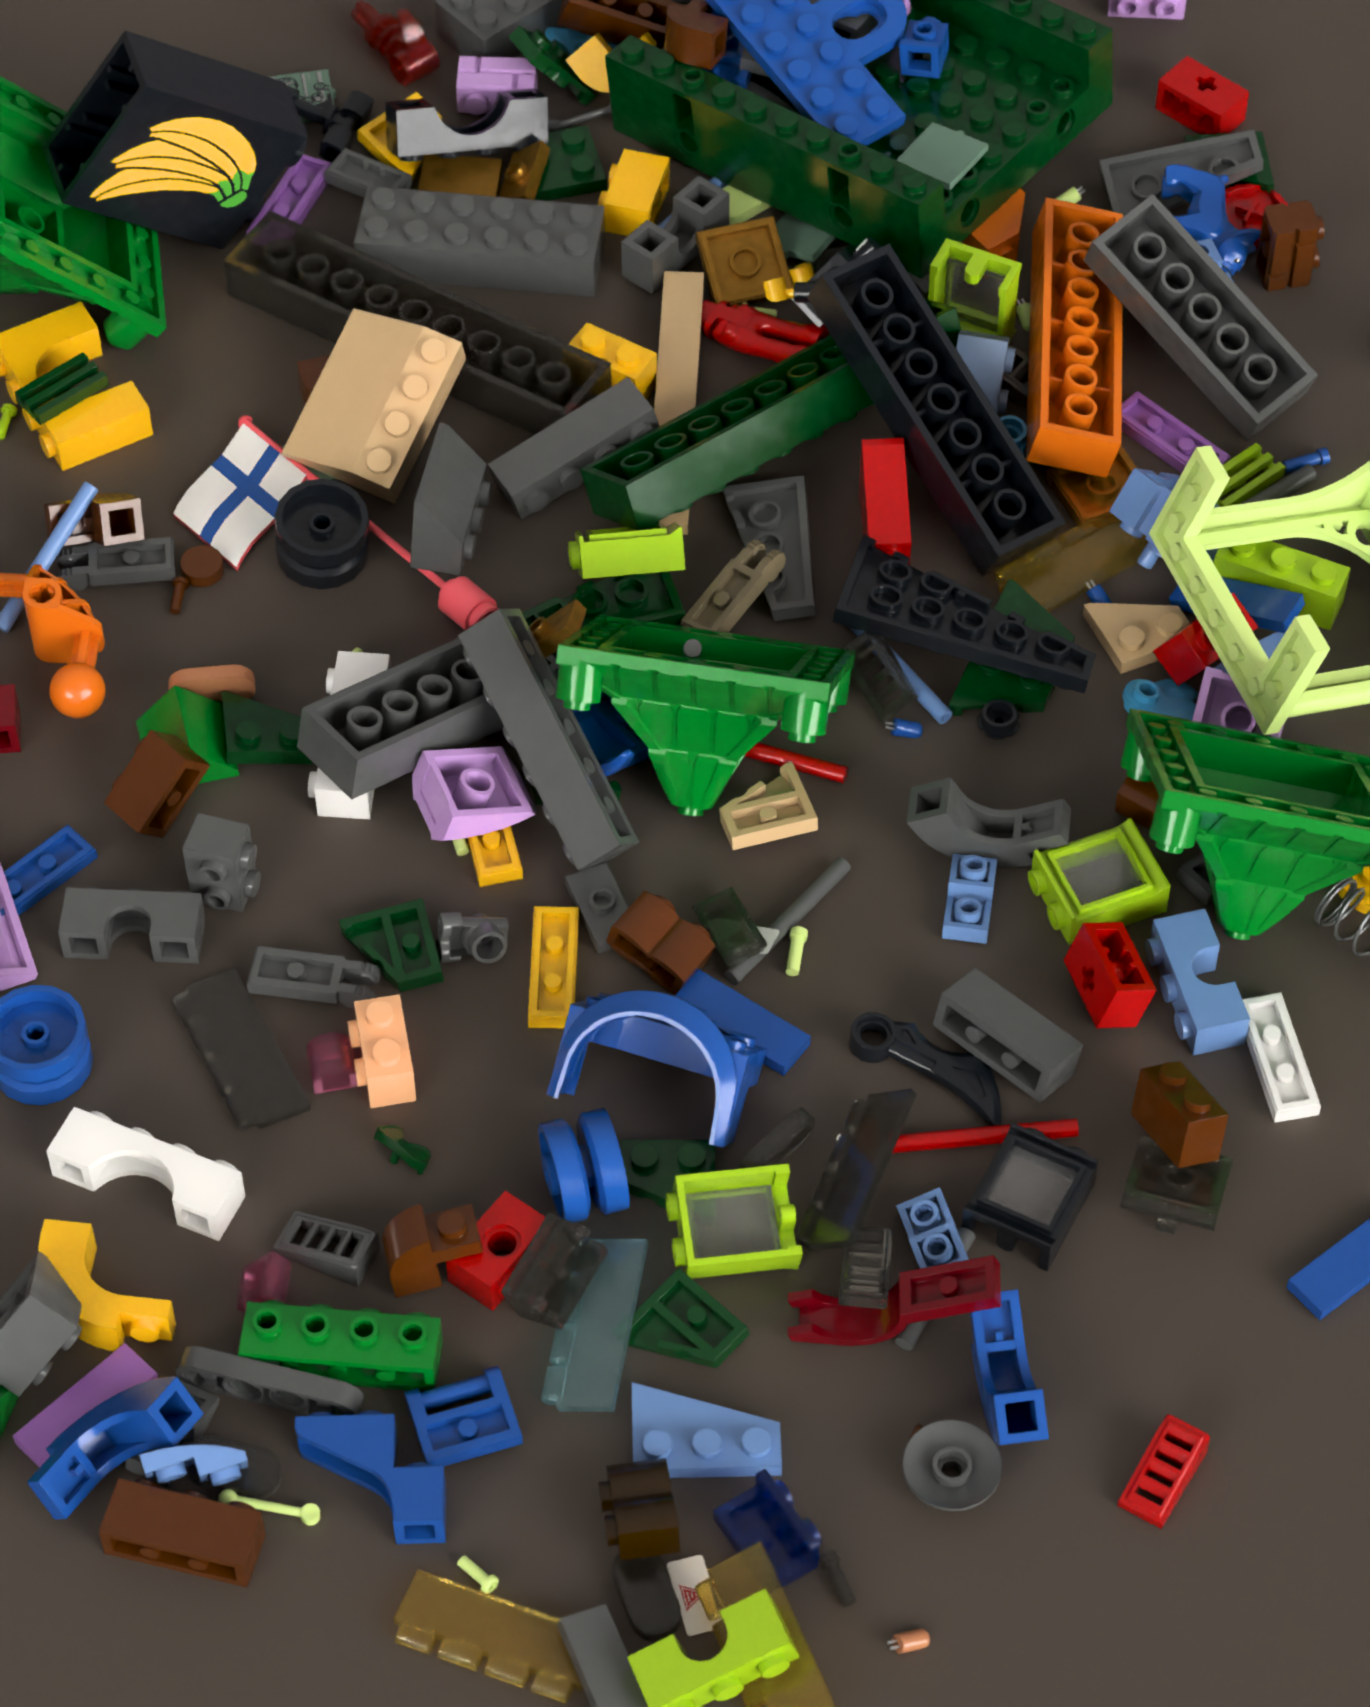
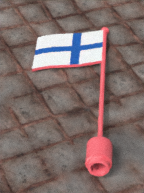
M248 415L239 418L238 427L240 429L225 451L188 488L173 513L176 520L207 546L217 549L221 553L222 559L237 571L252 546L275 523V513L279 500L290 488L306 481V479H320L303 464L283 456V448L252 423V417ZM369 519V530L410 563L411 553ZM417 569L440 588L439 610L463 630H467L499 609L497 608L496 601L466 576H460L445 582L433 571Z

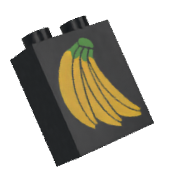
M125 30L45 142L42 149L63 204L223 250L242 223H249L257 217L262 208L265 193L283 169L294 166L301 159L307 144V130L304 123L300 120L285 82Z

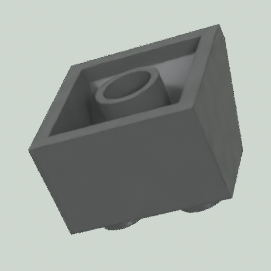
M40 1251L37 1252L0 1297V1384L18 1397H20L30 1383L37 1386L43 1381L52 1367L53 1361L51 1358L60 1348L67 1351L74 1344L82 1330V1326L79 1325L82 1304L47 1256Z

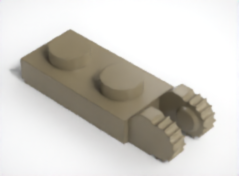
M754 539L750 541L747 547H744L735 559H731L682 618L680 624L686 627L729 633L765 589L768 582L775 581L779 576V572H782L786 563L785 560L787 559L785 554L777 549H773L765 557L767 553L766 545L759 540Z

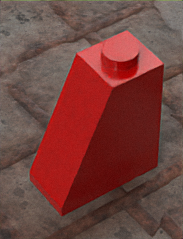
M904 438L861 440L859 503L863 534L876 540L875 548L891 556L898 551L911 558L912 542Z

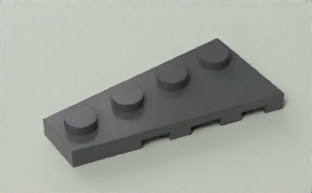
M1254 129L1099 160V170L1110 211L1123 214V217L1151 194H1154L1168 211L1188 203L1180 196H1173L1171 199H1161V181L1166 166L1173 164L1189 165L1196 170H1203L1217 176L1226 174L1229 177V181L1225 186L1263 170V158Z
M804 475L726 486L722 490L723 496L743 546L746 548L750 541L754 539L759 540L766 545L767 553L765 557L770 551L777 549L783 552L785 558H787L782 572H779V576L775 581L768 582V585L762 591L773 620L780 621L815 616L814 577L807 489Z

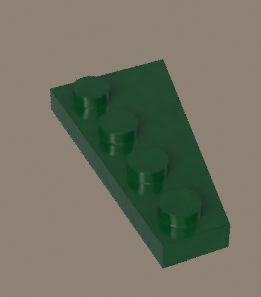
M670 572L613 576L595 584L590 580L578 586L577 592L563 599L554 597L522 612L528 626H530L539 617L546 619L577 599L587 609L581 628L599 615L672 625L680 624L685 616L683 605Z

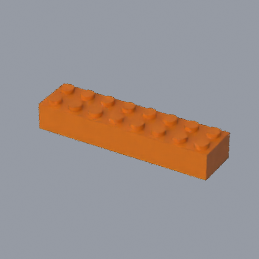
M1047 197L1032 231L1026 460L1032 463L1107 478L1120 449L1122 437L1123 304L1083 260L1092 241L1119 221L1123 214Z

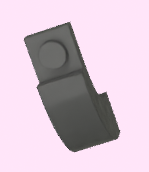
M949 777L911 787L907 824L926 844L949 857H952L953 853L996 858L997 867H1020L1032 865L1034 850L1042 851L1068 845L1071 807L1062 798L1021 809H993L969 799Z

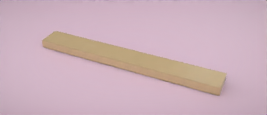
M664 271L654 411L659 426L696 407L704 272ZM690 508L683 512L668 515L659 520V524L667 527L671 523L676 522L682 527L683 535H688Z

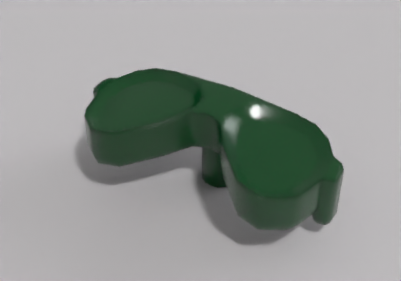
M378 1126L374 1139L393 1150L389 1161L397 1164L401 1157L410 1167L417 1170L418 1175H422L431 1157L430 1150L424 1146L405 1141L403 1139L404 1131L400 1126Z

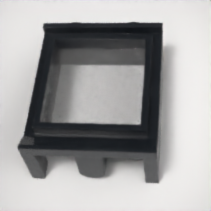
M1011 1123L1010 1130L970 1201L963 1208L961 1227L973 1232L976 1220L996 1228V1243L1005 1251H1013L1019 1239L1041 1248L1039 1268L1048 1271L1095 1185L1098 1159L1091 1157L1081 1148L1068 1147L1049 1139L1037 1129L1024 1128Z

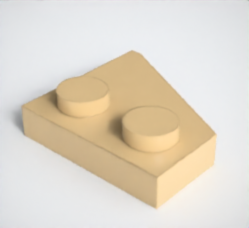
M1084 604L1083 617L1120 674L1159 661L1152 651L1190 623L1180 607L1173 605Z
M793 762L781 766L780 776L767 785L759 781L747 789L743 796L734 798L719 808L720 822L732 850L818 830V817Z

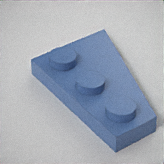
M631 1382L633 1462L666 1458L670 1478L782 1476L780 1422Z

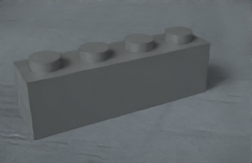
M629 377L487 465L497 489L519 518L523 520L529 515L541 511L547 504L566 492L578 488L584 482L580 471L581 468L659 427V423L653 407Z

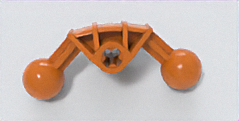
M34 564L28 574L0 573V597L23 598L33 649L37 658L48 663H67V665L61 667L53 675L50 682L49 694L54 707L63 715L71 718H85L94 714L103 704L106 695L104 679L95 669L97 655L105 646V638L102 624L91 613L90 605L86 600L81 599L63 578L54 576L43 569L42 565Z

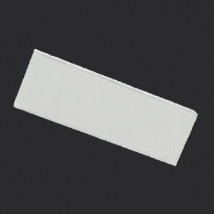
M1282 993L1242 999L1250 1017L1246 1042L1274 1123L1319 1115L1321 1105Z

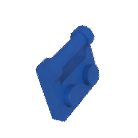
M498 1365L483 1369L484 1374L423 1392H420L418 1388L403 1392L408 1414L412 1420L425 1463L433 1466H448L523 1444L522 1433ZM487 1393L491 1396L488 1399L429 1416L426 1411Z

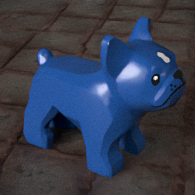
M1173 164L1166 166L1161 181V199H1171L1173 196H1180L1190 204L1186 215L1174 217L1196 241L1212 238L1223 260L1222 270L1229 272L1231 277L1236 275L1245 264L1248 254L1255 252L1253 243L1260 238L1261 231L1252 228L1239 230L1228 221L1225 204V184L1228 183L1229 177L1226 174L1217 176L1203 170H1196L1189 165Z

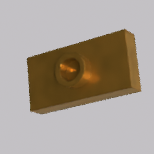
M542 140L512 154L509 166L504 173L505 179L499 197L535 200L550 153V148Z
M577 599L546 619L539 617L529 626L545 658L556 652L561 642L581 628L587 609Z

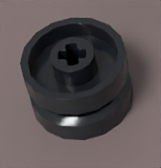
M316 479L304 481L290 488L279 500L275 513V545L278 564L285 574L302 586L316 589L340 587L355 579L365 567L369 553V516L366 503L357 491L342 482Z

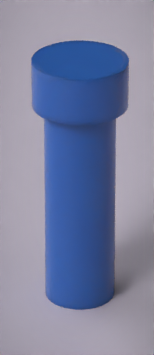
M1323 447L1316 449V452L1282 461V464L1286 466L1285 473H1289L1307 464L1311 466L1330 463V455L1327 448Z

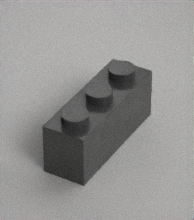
M977 968L971 970L941 994L933 1021L934 1027L1038 1102H1042L1073 1077L1084 1045Z

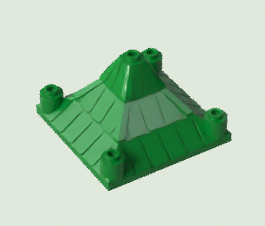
M0 76V294H27L43 291L91 305L98 304L112 311L104 319L103 327L106 339L117 348L132 350L148 334L158 337L167 329L158 232L63 204L42 147L67 112Z
M599 615L558 645L556 663L559 665L555 697L564 700V708L578 711H589L591 704L600 703L601 691L612 697L611 704L649 748V757L669 803L678 806L677 813L703 816L704 810L714 808L725 786L746 753L778 725L779 720H781L780 729L789 732L788 739L791 741L815 743L816 736L826 735L828 713L837 712L838 706L847 705L851 670L854 668L856 650ZM695 639L700 642L702 650L699 658L683 656V647L686 641Z
M1132 708L1129 709L1126 721L1128 734L1120 766L1127 770L1126 775L1129 778L1141 782L1153 781L1159 797L1149 837L1156 841L1155 846L1158 849L1173 854L1183 853V849L1194 847L1195 840L1197 841L1204 858L1217 923L1224 928V933L1227 936L1239 940H1249L1251 935H1261L1297 907L1305 899V895L1359 874L1363 871V867L1370 866V756Z

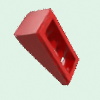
M1167 1414L1123 1491L1117 1506L1162 1529L1206 1456L1210 1436L1181 1419ZM1162 1455L1182 1466L1181 1470L1158 1459L1159 1456ZM1151 1472L1173 1485L1170 1488L1152 1479L1148 1474ZM1142 1488L1164 1501L1160 1506L1137 1494V1492Z

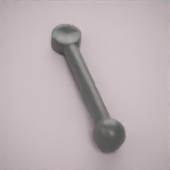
M611 102L606 107L563 120L551 118L548 120V133L562 130L564 127L606 114H612Z

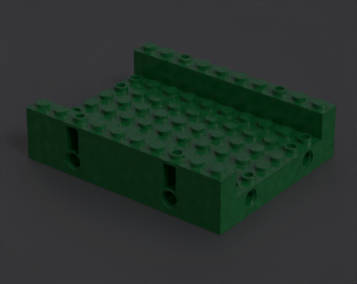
M910 0L911 12L907 15L905 32L909 20L921 21L924 17H934L941 23H948L949 50L939 79L901 75L899 44L889 52L864 65L906 115L903 126L868 146L700 67L679 62L672 55L666 53L664 47L659 49L629 35L605 55L613 126L615 130L711 177L718 178L720 181L855 247H858L867 237L873 238L881 247L890 244L906 271L922 279L930 272V264L946 238L960 243L964 241L1113 103V29L1048 0ZM916 53L914 60L931 61V54ZM753 73L752 82L774 93L797 111L770 77ZM932 122L954 131L962 130L964 135L988 144V151L951 190L943 188V182L896 160Z

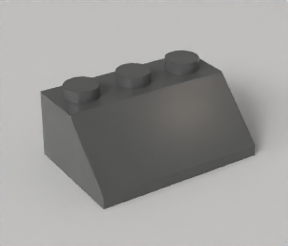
M439 423L414 501L410 567L460 576L465 559H473L476 535L472 534L473 532H481L484 518V508H481V506L488 507L492 482L485 481L486 463L448 424Z

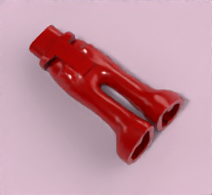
M709 300L703 301L701 329L704 330L705 336L710 339L714 338L721 345L742 354L757 356L778 363L830 335L825 325L818 327L815 323L801 324L787 321L758 311L748 304H732L730 306L729 301L725 300L720 301L718 304Z

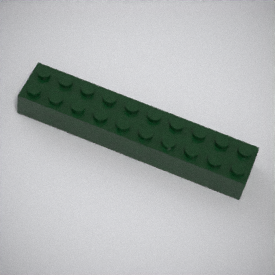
M925 299L956 348L958 334L961 330L956 307ZM829 335L581 468L580 471L593 513L634 530L653 529L659 524V520L672 513H679L689 509L694 501L707 494H715L724 490L726 484L732 480L755 473L763 463L773 458L788 455L794 446L805 440L821 437L827 428L838 422L852 420L857 416L858 411L869 405H874L834 339Z

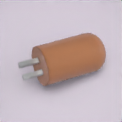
M919 1628L896 1633L887 1644H893L889 1649H895L898 1654L926 1648L930 1643V1636L925 1629Z

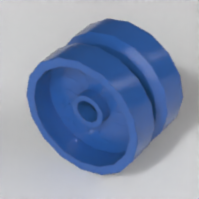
M47 985L25 986L14 989L1 997L0 1089L4 1094L23 1104L47 1105L62 1101L78 1091L89 1077L93 1062V1053L81 1005L68 992Z
M604 1108L580 1113L576 1124L577 1140L572 1127L563 1118L542 1122L538 1125L543 1173L555 1210L563 1226L587 1220L591 1210L590 1193L596 1207L604 1215L628 1210L630 1207L628 1182L622 1154L608 1112Z

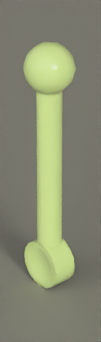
M224 1489L218 1496V1502L229 1504L233 1501H239L249 1504L255 1509L300 1517L306 1525H315L320 1520V1509L313 1503L305 1504L303 1507L239 1496L232 1489Z

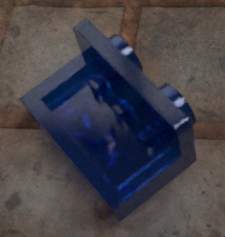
M763 1469L756 1473L755 1486L714 1509L713 1519L763 1589L766 1588L771 1595L819 1566V1549L822 1539L814 1523L807 1517L802 1520L793 1507V1497L784 1482L780 1479L774 1481L768 1471Z

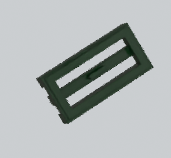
M82 352L15 391L16 401L42 425L109 384L107 375L103 371L98 372L97 365L93 361L89 363L88 356Z

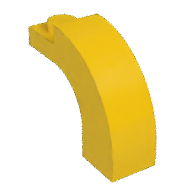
M44 1219L38 1251L47 1256L82 1304L79 1325L82 1326V1330L78 1336L79 1339L97 1348L112 1352L123 1345L125 1336L148 1343L157 1340L173 1341L176 1321L171 1300L111 1293L101 1288L91 1278L97 1251L91 1223Z

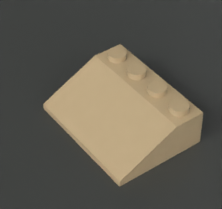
M353 308L282 451V455L395 504L466 360L462 342L425 326Z

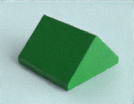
M174 685L136 720L140 741L147 736L150 730L175 735L210 765L199 784L239 776L237 764H226L220 702Z

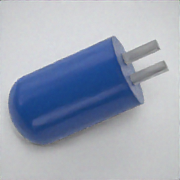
M1090 580L1093 588H1091L1088 582L1085 583L1089 588L1086 594L1092 603H1112L1101 584L1095 585L1093 580Z
M894 718L892 722H885L886 725H891V727L886 726L885 729L891 730V735L919 738L923 733V727L919 722Z

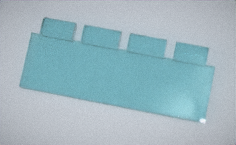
M592 1239L591 1246H574L567 1275L568 1280L571 1282L565 1284L558 1320L561 1323L556 1326L549 1362L553 1366L547 1368L541 1394V1401L543 1403L556 1405L558 1411L614 1412L649 1245L646 1239Z

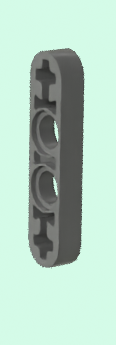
M188 1346L184 1349L175 1373L181 1381L204 1391L306 1416L315 1412H329L334 1415H358L364 1400L363 1393L357 1387L340 1380L200 1346Z

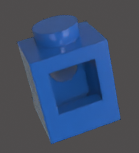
M924 17L921 21L909 20L904 38L899 43L901 75L940 78L949 50L948 23H941L934 17ZM916 53L931 54V61L914 60Z

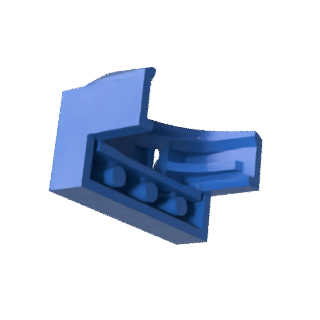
M633 990L614 995L598 993L597 997L587 996L586 1000L570 1005L546 1095L557 1099L564 1093L575 1095L589 1042L714 1078L716 1088V1104L709 1144L723 1148L734 1142L748 1088L758 1084L767 1048L756 1046V1038L744 1033L729 1031L728 1036L723 1035L717 1027L718 1021L712 1020L706 1015L707 1010L696 1007L679 997L667 993L650 990Z

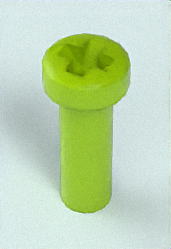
M6 403L1 407L0 440L5 439L11 419L17 414L18 410L12 404Z

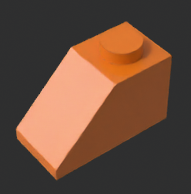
M1020 188L963 241V244L1017 261L1023 223L1025 192ZM984 273L983 276L987 278L991 274Z

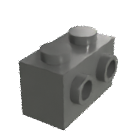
M198 813L182 847L190 893H201L203 904H207L211 908L217 910L228 909L242 913L249 896H256L261 881V872L256 870L255 865L257 846L252 844L250 825Z

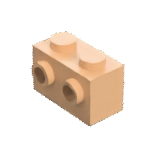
M400 994L354 1001L356 1020L347 1021L351 1048L360 1047L362 1058L354 1059L358 1087L367 1085L370 1108L416 1101L414 1072Z

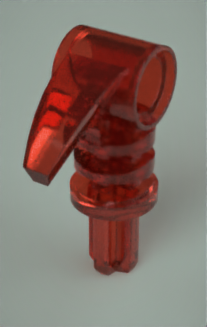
M358 1L355 8L351 10V17L365 30L366 43L371 48L377 49L388 60L390 69L400 84L407 86L439 69L440 60L436 49L426 39L421 27L408 9L396 11L397 19L390 13L380 14L369 3Z

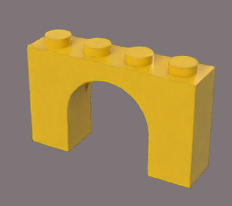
M82 302L0 332V377L4 376L6 378V387L14 404H18L15 391L80 353L86 354L88 361L103 355L98 327ZM132 380L90 396L42 425L22 408L23 416L31 431L37 429L40 434L39 441L47 458L54 456L62 471L153 435L149 407Z

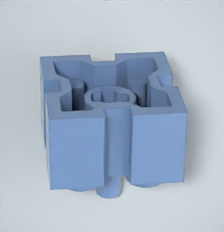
M1134 468L1109 512L1122 521L1120 527L1130 535L1137 538H1142L1143 535L1147 536L1145 539L1148 540V543L1137 562L1144 568L1152 569L1158 557L1162 558L1151 539L1149 532L1180 476L1160 472L1157 475L1152 470ZM1216 503L1215 506H1214V508H1216V507H1221V506H1219V505ZM1218 549L1206 550L1212 562Z

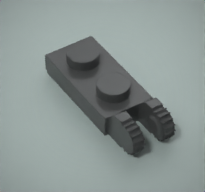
M171 537L148 538L110 546H103L97 542L88 543V546L62 548L56 557L57 567L62 569L58 570L56 577L63 578L68 586L75 591L84 590L89 585L103 586L168 581L176 577L174 539Z
M258 946L255 949L247 980V991L252 994L332 1004L340 1002L348 1008H355L354 1001L376 997L372 989L363 987L362 984L372 986L379 983L381 971L373 963L347 960L345 956ZM344 978L352 984L343 983Z

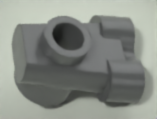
M460 911L438 913L436 950L440 963L459 962L461 956L473 955L481 963H493L501 959L506 953L509 926L505 916H489L485 913L461 916Z

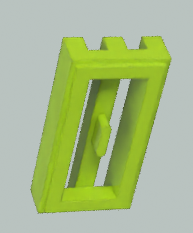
M1257 442L1223 464L1230 480L1219 498L1231 490L1237 491L1224 500L1218 499L1217 504L1223 507L1244 502L1282 478L1286 466L1281 462L1273 463L1274 456L1269 452L1262 454V447ZM1262 469L1265 470V472H1263L1258 477L1244 485L1247 479H1249Z

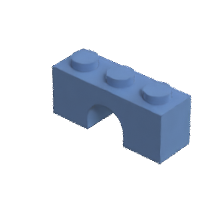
M1205 908L1154 919L1150 939L1145 941L1148 961L1151 966L1157 965L1161 975L1160 989L1163 999L1166 1003L1172 1002L1176 1012L1174 1014V1023L1177 1034L1181 1040H1187L1193 1056L1245 1044L1250 1022L1249 1014L1235 981L1212 985L1196 977V975L1215 971L1220 947Z

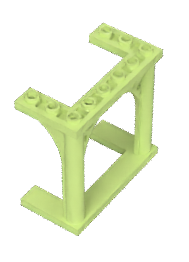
M1211 445L1196 447L1152 526L1149 535L1263 735L1279 733L1287 718L1370 704V665L1315 674L1330 651V647L1310 614L1295 616L1272 656L1268 659L1206 551L1285 538H1312L1345 548L1370 564V545L1362 544L1356 537V530L1361 529L1370 544V460L1341 480L1313 492L1292 497L1214 508L1230 477ZM1342 527H1346V528L1344 529L1343 534H1341V533H1339V532L1336 531V530L1340 531V529H1341Z

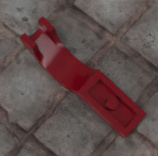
M994 1255L899 1272V1281L890 1290L877 1296L861 1299L836 1298L823 1295L814 1289L788 1293V1303L791 1307L800 1308V1325L787 1327V1336L791 1341L841 1346L872 1345L892 1339L905 1330L907 1324L1001 1307L1000 1263Z

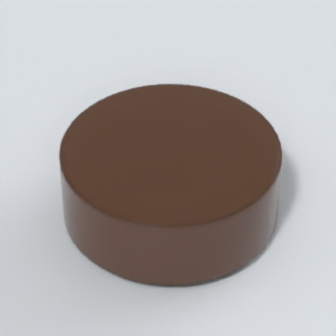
M200 545L192 547L181 557L182 577L188 579L189 584L192 586L208 587L214 585L224 574L222 555L211 546Z

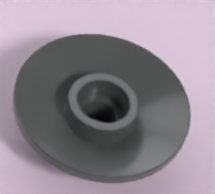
M948 1419L930 1423L911 1437L903 1454V1475L908 1487L922 1502L936 1509L964 1511L974 1508L985 1502L995 1492L1001 1479L1002 1459L997 1445L984 1430L969 1422ZM955 1469L960 1473V1476L948 1477L943 1474V1471Z

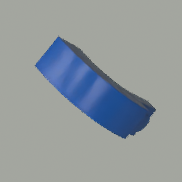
M1018 1289L1001 1291V1307L969 1313L973 1344H971L972 1357L985 1421L989 1433L997 1445L1049 1439L1043 1389L1035 1386L1031 1375L1025 1347Z
M177 1376L157 1378L137 1384L97 1405L64 1430L46 1448L50 1457L27 1483L54 1520L67 1519L110 1471L139 1453L152 1449L176 1446L204 1413Z

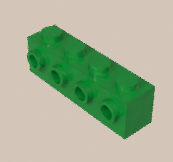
M266 1300L262 1303L247 1302L238 1356L340 1380L358 1387L405 1391L418 1388L420 1392L436 1388L443 1345L441 1318L431 1317L421 1312H411L406 1315L389 1314L373 1308H363L358 1311L341 1310L325 1304H314L310 1307L294 1306L277 1300Z

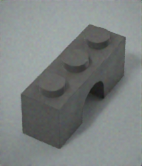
M698 175L673 197V211L663 229L646 220L621 242L622 276L649 293L654 294L663 286L664 271L679 272L699 254L695 240L696 232L729 225V193Z
M94 886L83 888L66 887L58 929L63 957L109 960L112 943L117 937L126 932L140 931L149 935L154 962L199 964L206 921L202 894L190 893L184 890L163 892L145 891L139 888L117 890L100 889Z

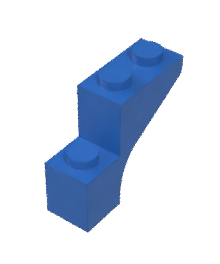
M368 1410L358 1415H334L329 1412H315L309 1416H295V1431L300 1455L304 1459L378 1494L392 1512L396 1544L446 1543V1483L444 1466H433L425 1462H415L406 1467H397V1431L394 1414H384L379 1411Z

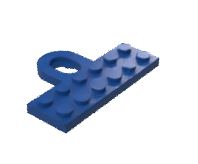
M705 0L718 16L728 18V28L802 116L865 146L905 124L906 115L864 66L895 48L903 38L906 28L907 11L902 0H820L813 5L809 0ZM862 14L872 15L878 21V25L870 30L868 35L859 39L843 38L832 27L840 18L857 17Z

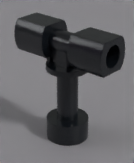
M286 85L298 115L323 126L322 134L325 136L321 141L319 156L332 163L344 148L350 149L353 131H358L359 128L364 126L372 113L374 100L363 92L352 91L342 109L334 105L330 111H327L299 99L300 91Z

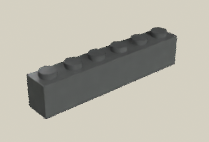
M520 608L497 609L459 634L458 637L464 646L463 655L467 663L476 670L484 686L483 694L485 699L496 709L503 723V734L506 740L516 748L523 762V773L528 782L536 788L542 799L544 815L556 827L563 841L562 848L567 859L576 866L578 871L586 870L606 863L638 844L639 840L573 711L564 708V700L555 697L557 680Z

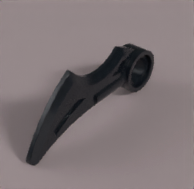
M877 1012L862 1014L854 1020L850 1031L849 1048L858 1059L868 1063H879L891 1057L952 1091L974 1109L988 1126L1001 1125V1103L998 1087L992 1070L986 1063L972 1053L951 1052L933 1045L920 1033L915 1023L892 1021L886 1015ZM874 1030L881 1033L885 1041L878 1045H871L863 1041L860 1035L865 1031Z

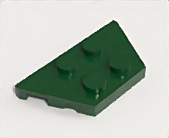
M1008 579L994 608L995 610L1006 616L1013 611L1026 618L1024 625L1041 634L1052 631L1074 643L1075 636L1016 581ZM969 661L948 708L952 711V716H962V710L983 709L984 705L989 701L1003 699L1011 702L1016 710L1022 713L1043 712L1055 685L1031 678L1019 677L1014 673L989 666L977 665Z

